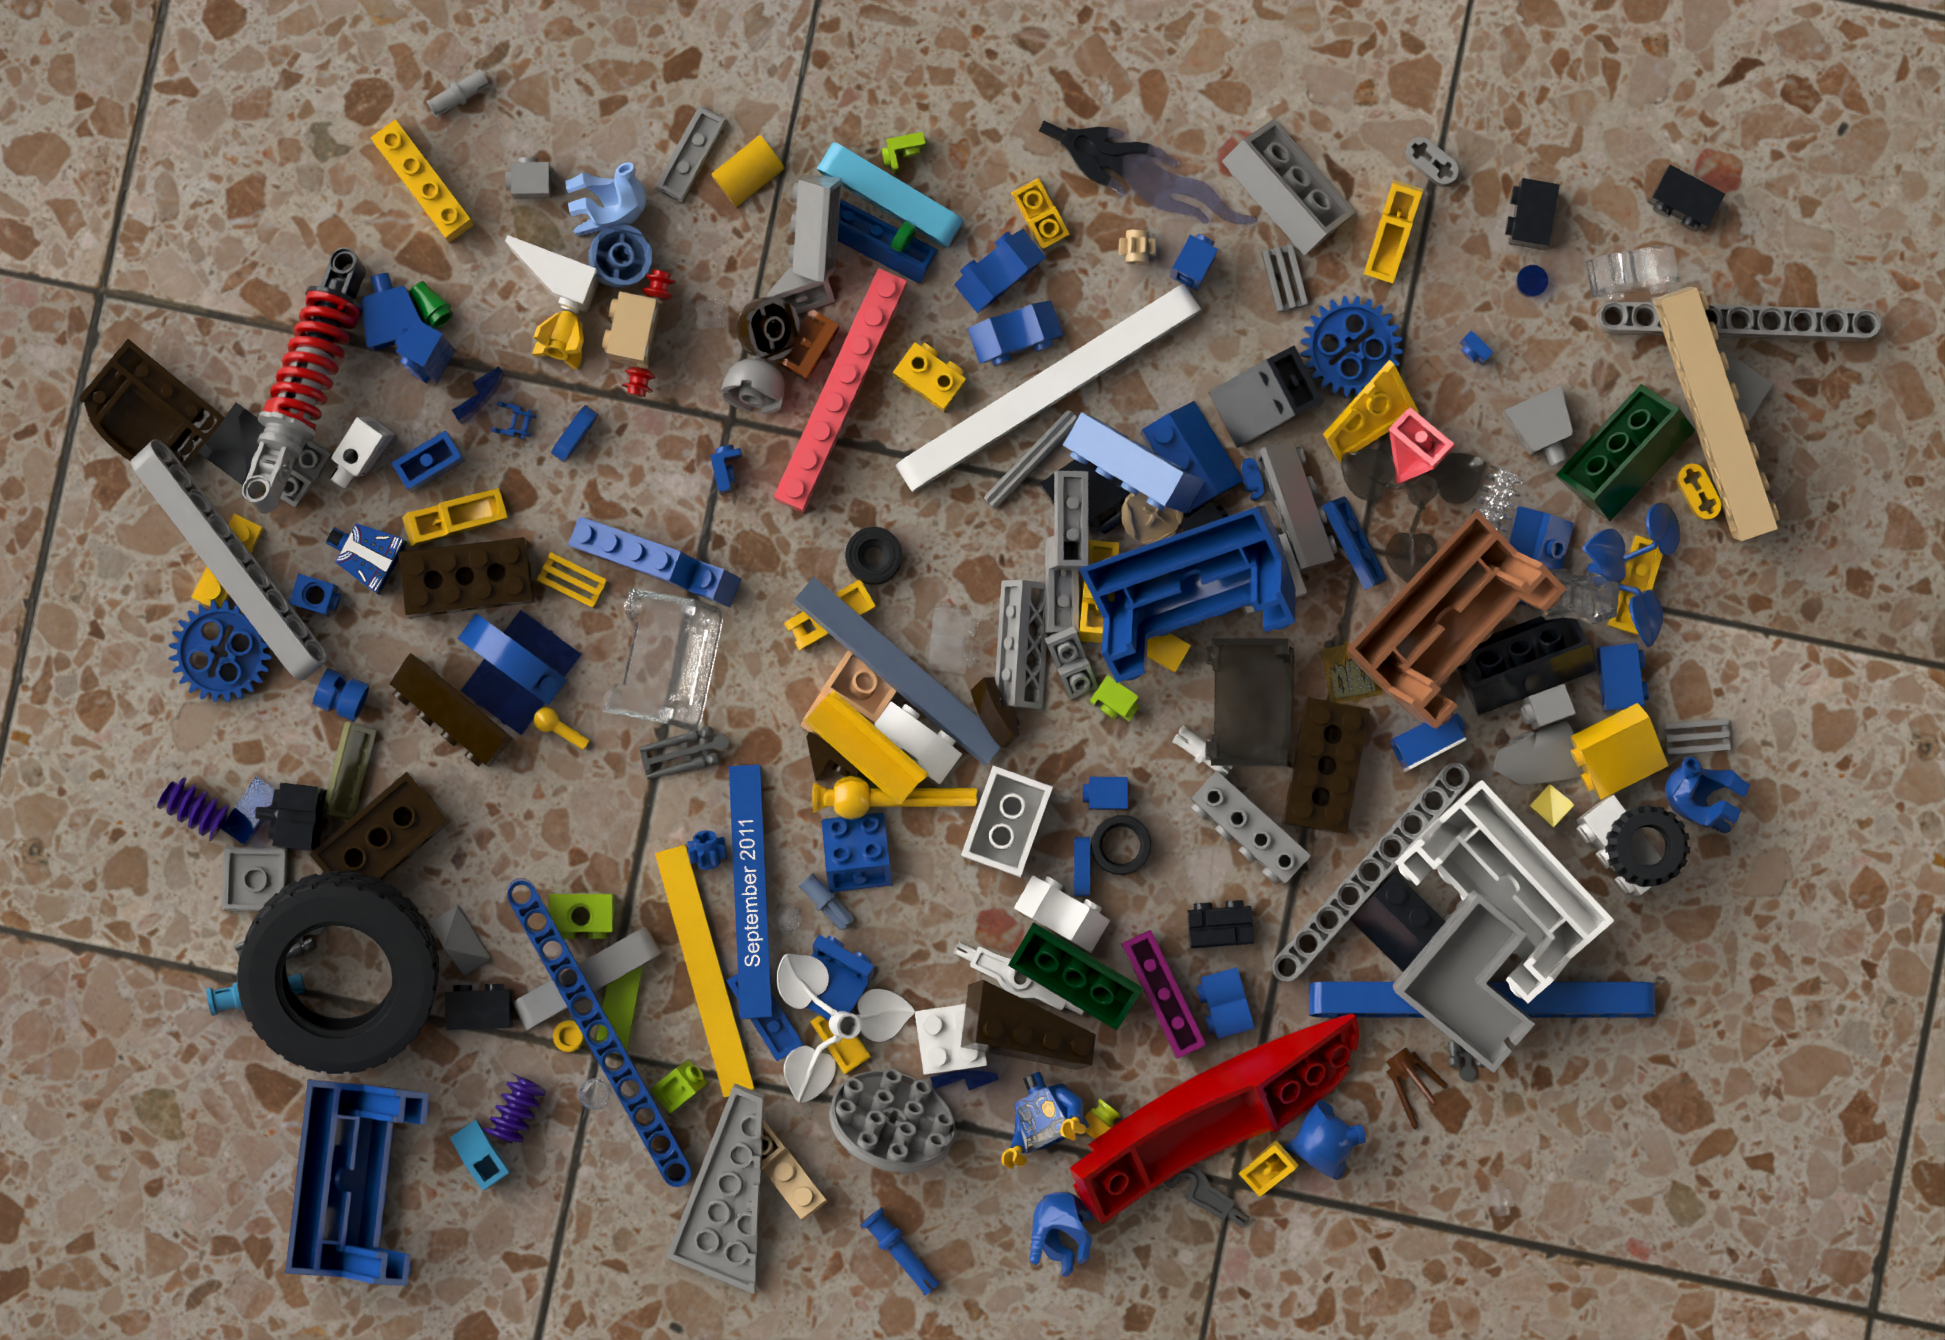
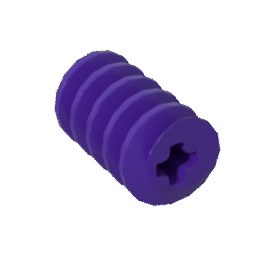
M185 777L177 783L172 781L162 793L157 803V808L162 809L168 805L166 810L168 815L172 816L178 812L177 820L181 823L189 818L188 827L194 829L199 826V834L202 836L210 832L209 841H212L227 818L229 805L226 804L222 808L217 809L218 798L216 797L207 803L208 792L204 791L196 796V784L185 789Z
M514 1073L512 1074L518 1081H507L506 1083L512 1090V1093H501L500 1095L507 1104L495 1106L501 1117H490V1120L496 1126L495 1129H484L485 1132L511 1144L524 1141V1137L518 1130H529L530 1127L524 1119L535 1118V1114L529 1107L539 1108L541 1105L534 1096H545L546 1091L540 1085Z

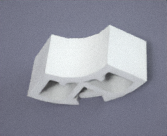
M890 702L874 726L928 773V777L941 784L962 755L961 752L953 747L956 741L941 730L938 734L930 730L917 720L920 714L908 705L904 704L900 708L893 702Z
M1032 876L1014 909L1092 953L1110 922L1108 918L1100 914L1102 908L1088 899L1081 903L1061 891L1063 885L1048 876L1045 881Z

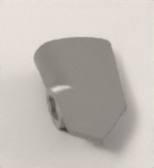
M1566 720L1536 733L1533 731L1512 738L1508 746L1498 750L1493 770L1521 786L1580 778V775L1584 773L1582 766L1578 767L1571 755L1570 750L1574 749L1570 736L1574 735Z

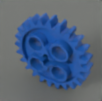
M1343 296L1340 306L1332 299L1329 302V311L1323 306L1319 307L1318 311L1321 318L1314 315L1310 316L1309 320L1314 327H1304L1303 331L1310 338L1301 339L1300 344L1309 348L1301 352L1300 355L1304 358H1310V361L1305 366L1307 369L1314 368L1315 372L1311 377L1312 380L1321 377L1323 379L1320 386L1321 389L1325 388L1328 384L1332 385L1331 395L1333 396L1337 393L1338 389H1343L1344 398L1348 397L1350 390H1354L1357 396L1389 360L1394 363L1396 368L1400 365L1397 360L1393 359V356H1400L1403 353V350L1395 348V345L1402 342L1403 338L1393 336V333L1398 330L1399 325L1389 326L1388 322L1393 315L1388 314L1382 317L1380 315L1383 309L1382 305L1378 306L1375 310L1371 309L1372 299H1368L1365 305H1360V298L1356 296L1353 304H1349L1347 297ZM1349 318L1359 319L1362 323V330L1357 333L1350 332L1346 327V320ZM1369 329L1374 330L1370 337L1358 345L1356 349L1357 354L1354 351H1350L1336 364H1329L1332 358L1344 351L1347 346L1346 341L1354 343ZM1325 337L1334 338L1338 344L1337 350L1334 352L1325 351L1321 346V340ZM1370 342L1378 343L1382 348V354L1378 357L1369 356L1365 350L1366 344ZM1347 361L1353 362L1357 367V374L1353 377L1345 376L1341 371L1342 363Z
M213 600L210 604V610H208L203 603L199 604L200 614L197 615L194 611L189 610L187 613L190 621L188 622L183 619L178 621L183 630L172 631V634L179 639L178 642L169 644L170 648L177 650V654L169 657V660L179 662V666L175 667L172 671L173 673L183 672L184 676L179 683L183 684L190 681L192 683L189 688L190 693L198 688L201 689L200 699H204L208 693H212L213 702H217L220 694H223L225 701L230 702L232 692L241 699L244 697L242 688L253 692L255 689L252 681L254 680L259 683L264 681L258 673L259 671L268 672L270 670L267 665L263 664V661L272 659L273 655L265 653V648L269 646L263 641V638L247 617L241 613L237 605L232 610L230 609L229 600H225L222 608H219L216 600ZM208 622H214L219 626L220 634L218 638L209 639L205 635L204 627ZM228 625H232V633L224 648L225 651L229 652L228 656L220 658L216 673L212 678L209 676V672L218 655L213 650L214 646L217 647L223 643ZM239 633L249 638L250 644L246 651H239L234 646V638ZM197 651H202L208 656V664L203 669L197 668L193 664V655ZM226 663H232L237 667L238 675L235 680H227L223 676L222 668Z

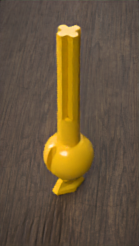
M847 776L839 779L834 784L833 789H826L817 783H813L811 793L813 813L825 807H833L838 816L850 820L866 815L869 807L976 806L977 804L976 788H914L904 802L898 805L880 788H869L864 779L856 776Z

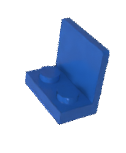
M884 813L866 814L861 818L852 820L838 817L821 821L830 893L892 886Z

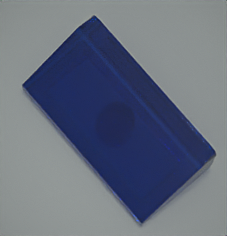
M255 776L221 829L241 844L248 846L264 820L255 819V808L257 806L273 808L272 800L275 788Z

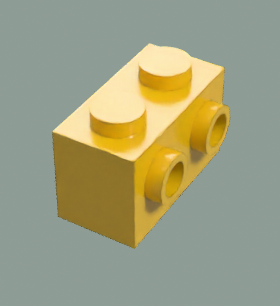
M914 342L893 371V377L944 413L966 383V378L962 376L964 370L951 361L946 365L937 358L939 353L928 344L923 343L920 346Z

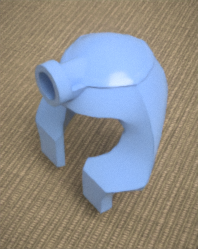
M623 163L618 166L614 179L600 178L584 172L566 181L568 193L587 188L596 194L604 205V208L599 207L591 198L586 197L568 203L569 212L572 217L579 214H588L591 220L588 219L587 222H583L582 225H578L573 232L577 236L593 234L611 225H630L644 212L646 193L641 181L635 177L636 169L632 163Z

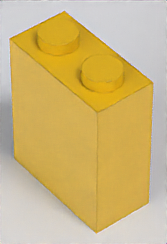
M1639 703L1570 736L1574 749L1570 750L1576 765L1578 767L1582 766L1584 771L1580 775L1581 780L1587 791L1593 790L1600 800L1668 767L1651 719Z

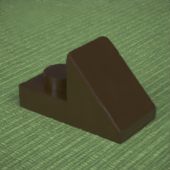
M809 731L806 739L816 782L830 761L835 763L832 769L842 776L847 777L852 774L858 777L860 771L829 743Z

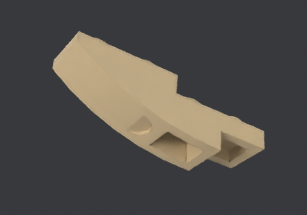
M763 1119L761 1169L799 1218L804 1221L828 1201L765 1119Z

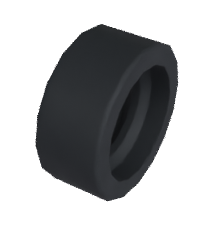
M1116 815L1107 818L1097 826L1092 836L1091 851L1094 860L1103 870L1113 875H1127L1136 872L1146 863L1151 852V839L1148 830L1139 820L1131 816ZM1118 826L1133 830L1140 842L1137 856L1131 862L1125 864H1117L1110 861L1105 856L1102 848L1106 833Z

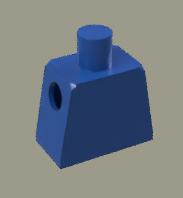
M389 273L372 276L371 282L375 294L362 297L366 345L371 352L395 345L403 328L408 330L414 318L423 322L405 286L393 288Z

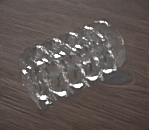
M1490 466L1496 473H1487L1485 478L1492 485L1485 484L1481 486V491L1487 496L1477 497L1476 502L1482 508H1473L1471 513L1473 514L1478 510L1498 532H1507L1508 529L1501 524V521L1512 520V517L1505 510L1506 508L1516 509L1517 505L1510 500V497H1520L1521 493L1514 487L1515 485H1525L1526 482L1510 471Z

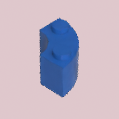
M1024 229L1019 230L1013 235L1009 231L1006 232L994 243L997 247L978 263L972 260L960 270L963 276L954 285L977 314L1003 296L1013 284L1024 279L1047 258Z
M1052 301L1033 303L1010 313L988 318L967 328L979 363L992 361L994 366L1007 363L1012 360V355L1035 348L1036 352L1049 349L1054 346L1053 340L1064 336Z

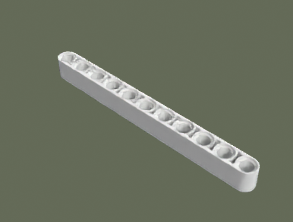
M1185 283L1174 288L905 457L895 465L911 492L917 491L1188 321L1202 309Z

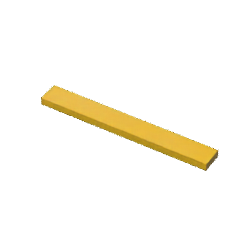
M681 845L655 853L723 1096L728 1097L735 1083L750 1090L755 1089L692 865L689 861L686 845Z

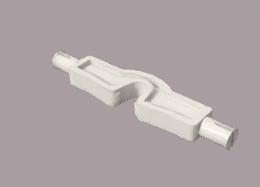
M960 941L958 942L956 947L967 953L955 948L953 954L971 961L970 967L996 979L1004 990L1020 998H1035L1058 1010H1062L1065 1007L1082 1016L1084 1012L1082 1009L1028 977L1024 984H1017L1014 981L1017 971L1008 966L1011 959L992 953L982 947H978L975 950Z

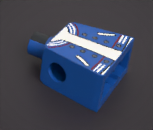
M357 523L350 534L334 527L326 540L327 545L340 551L335 563L378 595L381 594L399 560L398 553L403 552L408 543L401 537Z

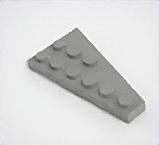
M735 1083L666 1258L754 1294L757 1278L765 1095Z

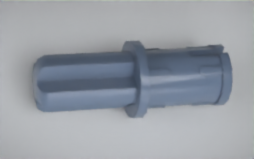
M814 873L798 886L818 906L816 910H822L839 930H844L854 920L853 916L835 898L836 893L831 894Z

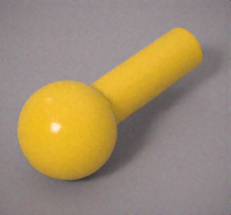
M540 708L534 715V725L538 730L542 732L553 731L584 750L590 740L559 721L557 712L552 708Z

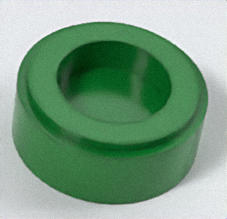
M906 220L893 238L890 248L902 253L911 242L917 230L916 226Z

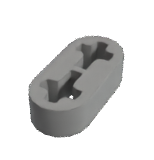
M1416 137L1408 143L1405 149L1406 160L1430 181L1438 186L1446 187L1456 180L1459 172L1457 163L1433 142L1425 137ZM1421 145H1424L1426 147L1424 153L1431 159L1430 162L1422 156L1418 159L1414 158L1413 154L1415 151L1412 147L1419 148ZM1435 162L1440 167H1444L1446 164L1451 167L1449 174L1452 177L1444 176L1442 179L1437 176L1439 170L1433 163Z

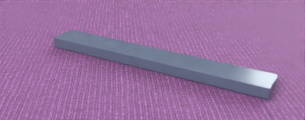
M813 577L792 601L982 765L986 766L1001 747L992 738L982 720L817 578Z

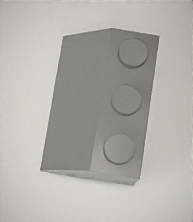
M804 174L799 178L798 183H794L792 198L793 201L797 202L796 214H792L790 229L791 232L795 233L794 245H790L788 257L789 263L793 264V273L815 281L824 282L836 271L842 178Z

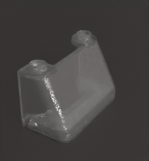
M630 588L629 595L624 603V611L628 620L636 623L628 662L623 684L615 683L606 691L603 712L694 731L698 728L704 711L722 627V612L718 607L695 599Z

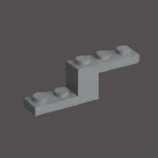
M1055 471L1054 536L1045 539V633H1058L1073 626L1077 633H1079V568L1088 565V471Z

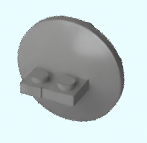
M895 1069L869 1071L850 1077L836 1090L829 1110V1119L833 1132L840 1143L848 1150L847 1153L874 1167L900 1172L905 1175L908 1172L928 1169L942 1161L948 1154L955 1137L954 1117L942 1097L932 1089L927 1081L917 1080L900 1074ZM901 1079L913 1083V1085L907 1084L901 1081Z

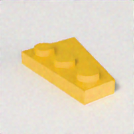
M1389 360L1323 433L1334 457L1339 462H1342L1389 432L1388 429L1409 407L1419 413L1393 362Z

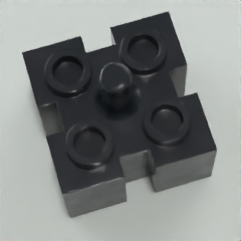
M280 782V788L275 789L273 793V808L260 806L255 808V819L270 820L268 839L273 840L272 846L312 852L320 845L323 815L321 811L326 796V789Z

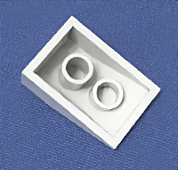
M507 235L505 242L510 250L558 301V304L561 305L560 308L577 315L580 310L588 313L599 281L596 279V268Z

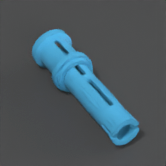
M302 973L287 976L295 995L306 993ZM234 982L230 987L213 990L212 987L206 988L208 1005L212 1016L217 1015L219 1011L237 1008L239 1011L243 1010V1003L240 1001L237 987L239 982Z

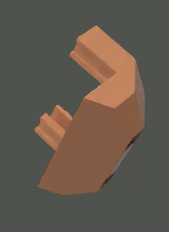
M1476 510L1347 648V654L1380 688L1415 718L1437 729L1449 721L1452 712L1458 706L1454 701L1438 693L1447 684L1454 670L1470 659L1471 652L1480 643L1490 638L1496 625L1513 613L1514 606L1520 600L1546 612L1559 603L1561 595L1567 588L1543 563L1517 552L1496 528Z

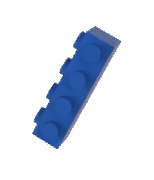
M414 318L408 330L403 328L395 342V345L398 346L396 352L402 358L400 363L407 368V371L413 377L426 384L429 380L438 383L456 352L441 332Z

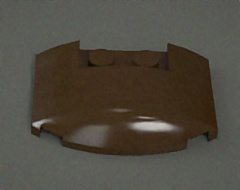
M130 339L123 343L79 396L81 404L84 402L91 424L99 435L115 451L129 461L153 439H158L170 448L186 469L225 419L223 415Z

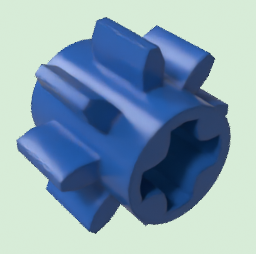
M700 831L694 835L693 841L687 842L690 863L697 862L698 867L703 870L714 869L720 865L721 859L727 858L724 837L717 838L716 833L713 831Z

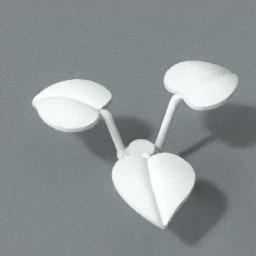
M788 953L783 956L777 971V986L782 999L796 1009L805 1008L812 1000L831 1015L829 1028L834 1034L832 1038L818 1045L816 1050L804 1045L791 1051L785 1060L784 1076L795 1100L803 1103L823 1092L834 1078L836 1071L835 1059L829 1054L821 1053L823 1049L835 1042H840L841 1038H854L860 1031L871 1041L883 1042L889 1040L899 1032L905 1022L915 1013V1010L906 1000L891 991L871 989L864 992L857 1002V1009L860 1014L855 1015L845 1011L837 1012V1010L831 1008L817 997V995L822 994L826 990L829 982V974L824 964L820 960L808 955Z

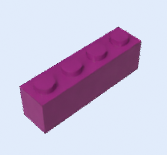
M1148 930L1121 943L1175 1058L1178 1059L1205 1046L1206 1043L1152 931Z

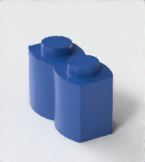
M1237 967L1200 977L1201 984L1196 985L1201 1004L1206 1002L1208 1004L1210 1015L1205 1016L1209 1034L1216 1033L1217 1039L1255 1029Z

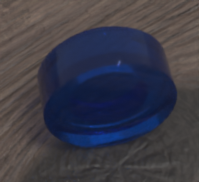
M1537 265L1525 266L1516 277V287L1526 297L1533 298L1541 295L1548 285L1547 273Z

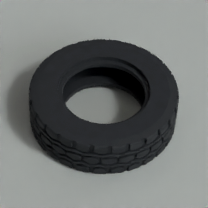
M329 871L322 872L321 875L315 873L303 877L299 882L294 881L282 888L279 893H275L264 904V907L259 910L247 932L239 956L237 971L239 982L237 987L240 1001L243 1003L242 1009L248 1022L251 1021L252 1029L261 1040L264 1039L266 1046L277 1055L281 1054L285 1060L296 1066L301 1065L305 1067L304 1069L319 1073L325 1071L327 1074H344V1072L351 1074L366 1071L369 1067L373 1069L386 1063L389 1058L393 1059L405 1050L406 1045L411 1044L421 1031L420 1029L424 1027L430 1015L439 979V955L437 954L438 948L434 934L430 932L431 927L424 915L418 912L419 908L408 897L405 898L403 892L391 884H384L383 880L370 875L368 877L362 876V873L345 871V873ZM344 926L359 930L371 937L382 948L391 967L392 986L382 1002L369 1012L352 1018L323 1016L305 1006L293 992L286 972L287 954L293 945L304 935L322 927Z

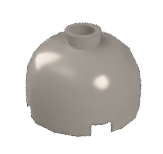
M753 356L752 359H743L729 368L723 379L721 393L724 392L722 398L736 408L751 412L752 407L762 408L761 414L776 413L781 409L785 383L782 374L775 366L770 364L769 360Z

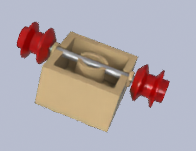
M653 270L652 275H645L650 280V286L642 289L647 297L619 291L618 299H612L609 310V317H611L613 322L611 330H605L602 348H605V352L611 362L635 366L625 370L630 379L629 382L623 383L622 386L627 388V394L638 397H645L646 392H653L648 387V381L655 379L656 376L648 370V364L660 313L659 304L673 297L668 292L669 285L676 284L675 280L670 279L671 273L660 270Z

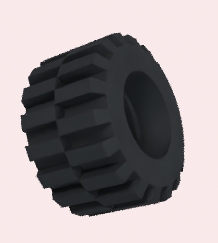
M1641 806L1624 812L1620 815V818L1613 822L1611 825L1612 829L1606 836L1608 844L1605 846V853H1608L1609 859L1607 861L1610 866L1614 867L1616 870L1614 873L1618 877H1623L1625 882L1629 884H1636L1640 887H1652L1667 883L1670 879L1681 873L1680 869L1685 867L1688 861L1686 856L1690 854L1691 847H1688L1687 843L1690 837L1689 833H1685L1683 829L1685 827L1684 823L1678 821L1675 818L1677 815L1673 812H1667L1664 810L1665 808L1659 806ZM1640 828H1654L1662 835L1665 841L1664 856L1654 865H1642L1631 854V837Z

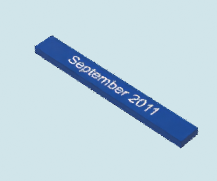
M761 765L729 766L740 1020L772 1018Z

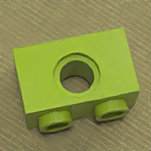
M549 894V913L564 939H575V933H588V939H607V933H614L615 895ZM581 907H585L590 913L589 922L583 926L577 925L573 919L574 912Z

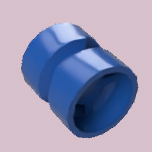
M327 668L318 684L312 705L328 712L335 709L338 716L355 722L365 704L370 685L354 678L347 681L345 674Z

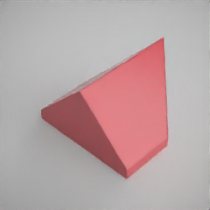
M1411 407L1388 429L1396 485L1433 470L1455 447L1451 440Z

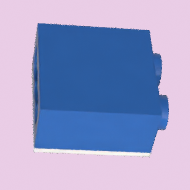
M1452 713L1449 721L1437 729L1422 723L1389 741V744L1403 771L1406 772L1466 741L1463 734L1466 726L1459 713L1454 715Z

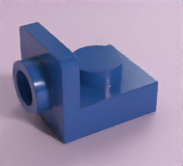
M726 445L716 448V454L710 455L719 495L731 493L730 484L736 483L732 465L725 466V462L743 457L741 448L734 449L733 445Z

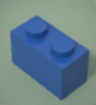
M1198 234L1197 237L1189 235L1172 267L1170 277L1182 284L1185 283L1186 286L1198 292L1215 260L1218 251L1217 248L1213 247L1215 242L1201 234Z
M445 430L391 464L406 489L412 494L464 463L465 459L449 433Z
M1637 643L1597 648L1596 657L1603 712L1624 710L1636 703H1639L1641 707L1645 706L1644 700L1649 699L1647 682L1642 681L1640 669H1645L1643 650H1638Z

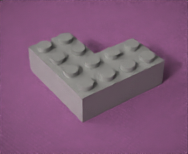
M1473 889L1392 987L1396 994L1493 1073L1512 1052L1505 1039L1509 1037L1510 1041L1517 1046L1535 1025L1530 1016L1488 983L1490 978L1527 936V933L1481 893Z

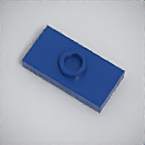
M1543 514L1532 559L1543 563L1559 580L1574 523L1552 514Z

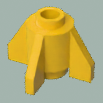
M562 311L561 313H555L537 326L533 336L537 343L532 355L535 357L549 355L552 358L564 360L573 370L579 369L584 343L583 324L579 317L570 311Z

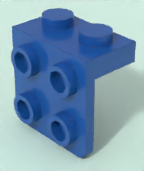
M819 934L813 943V954L811 957L820 960L824 964L829 974V982L826 990L822 994L817 995V997L831 1008L837 1010V1012L845 1011L851 1013L874 976L872 961L858 951L854 954L843 948L845 945L835 937L828 936L825 938ZM812 1000L805 1007L830 1021L831 1015Z

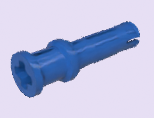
M880 1207L866 1218L860 1226L863 1229L867 1228L879 1242L878 1247L880 1250L883 1249L885 1251L887 1249L923 1292V1295H927L931 1292V1289L924 1282V1279L928 1281L933 1289L940 1284V1281L934 1277L901 1238L903 1234L900 1227L895 1228L884 1215V1208Z

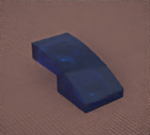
M499 366L472 382L478 392L477 395L452 409V412L461 424L479 412L496 393L505 377Z
M981 1070L952 1071L930 1077L934 1090L965 1079L968 1090L999 1080L996 1073Z

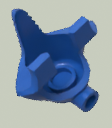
M1686 757L1681 767L1675 769L1669 776L1665 785V797L1671 809L1680 817L1700 826L1711 827L1721 833H1728L1731 831V827L1724 819L1735 824L1738 821L1741 810L1722 800L1709 807L1706 801L1707 797L1715 790L1727 787L1745 798L1750 784L1742 780L1732 770L1703 769L1696 758Z
M1318 1100L1304 1119L1296 1137L1285 1146V1150L1302 1158L1324 1175L1339 1180L1346 1170L1345 1160L1351 1154L1353 1146L1365 1143L1366 1135L1361 1124L1355 1126L1347 1125L1342 1119L1335 1117L1333 1107L1323 1100Z
M1062 1191L1045 1195L1037 1204L1033 1215L1030 1262L1037 1266L1043 1249L1049 1259L1061 1261V1276L1068 1277L1073 1272L1075 1255L1071 1249L1062 1245L1058 1232L1060 1230L1066 1232L1078 1243V1264H1083L1089 1259L1092 1238L1082 1223L1087 1220H1093L1094 1216L1076 1195Z

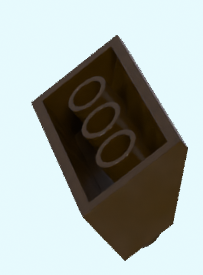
M412 653L406 657L390 682V685L396 689L392 693L393 696L405 706L411 702L420 709L416 715L429 726L434 722L443 729L440 735L454 747L458 742L468 751L464 755L478 767L482 763L490 767L513 739L512 736Z

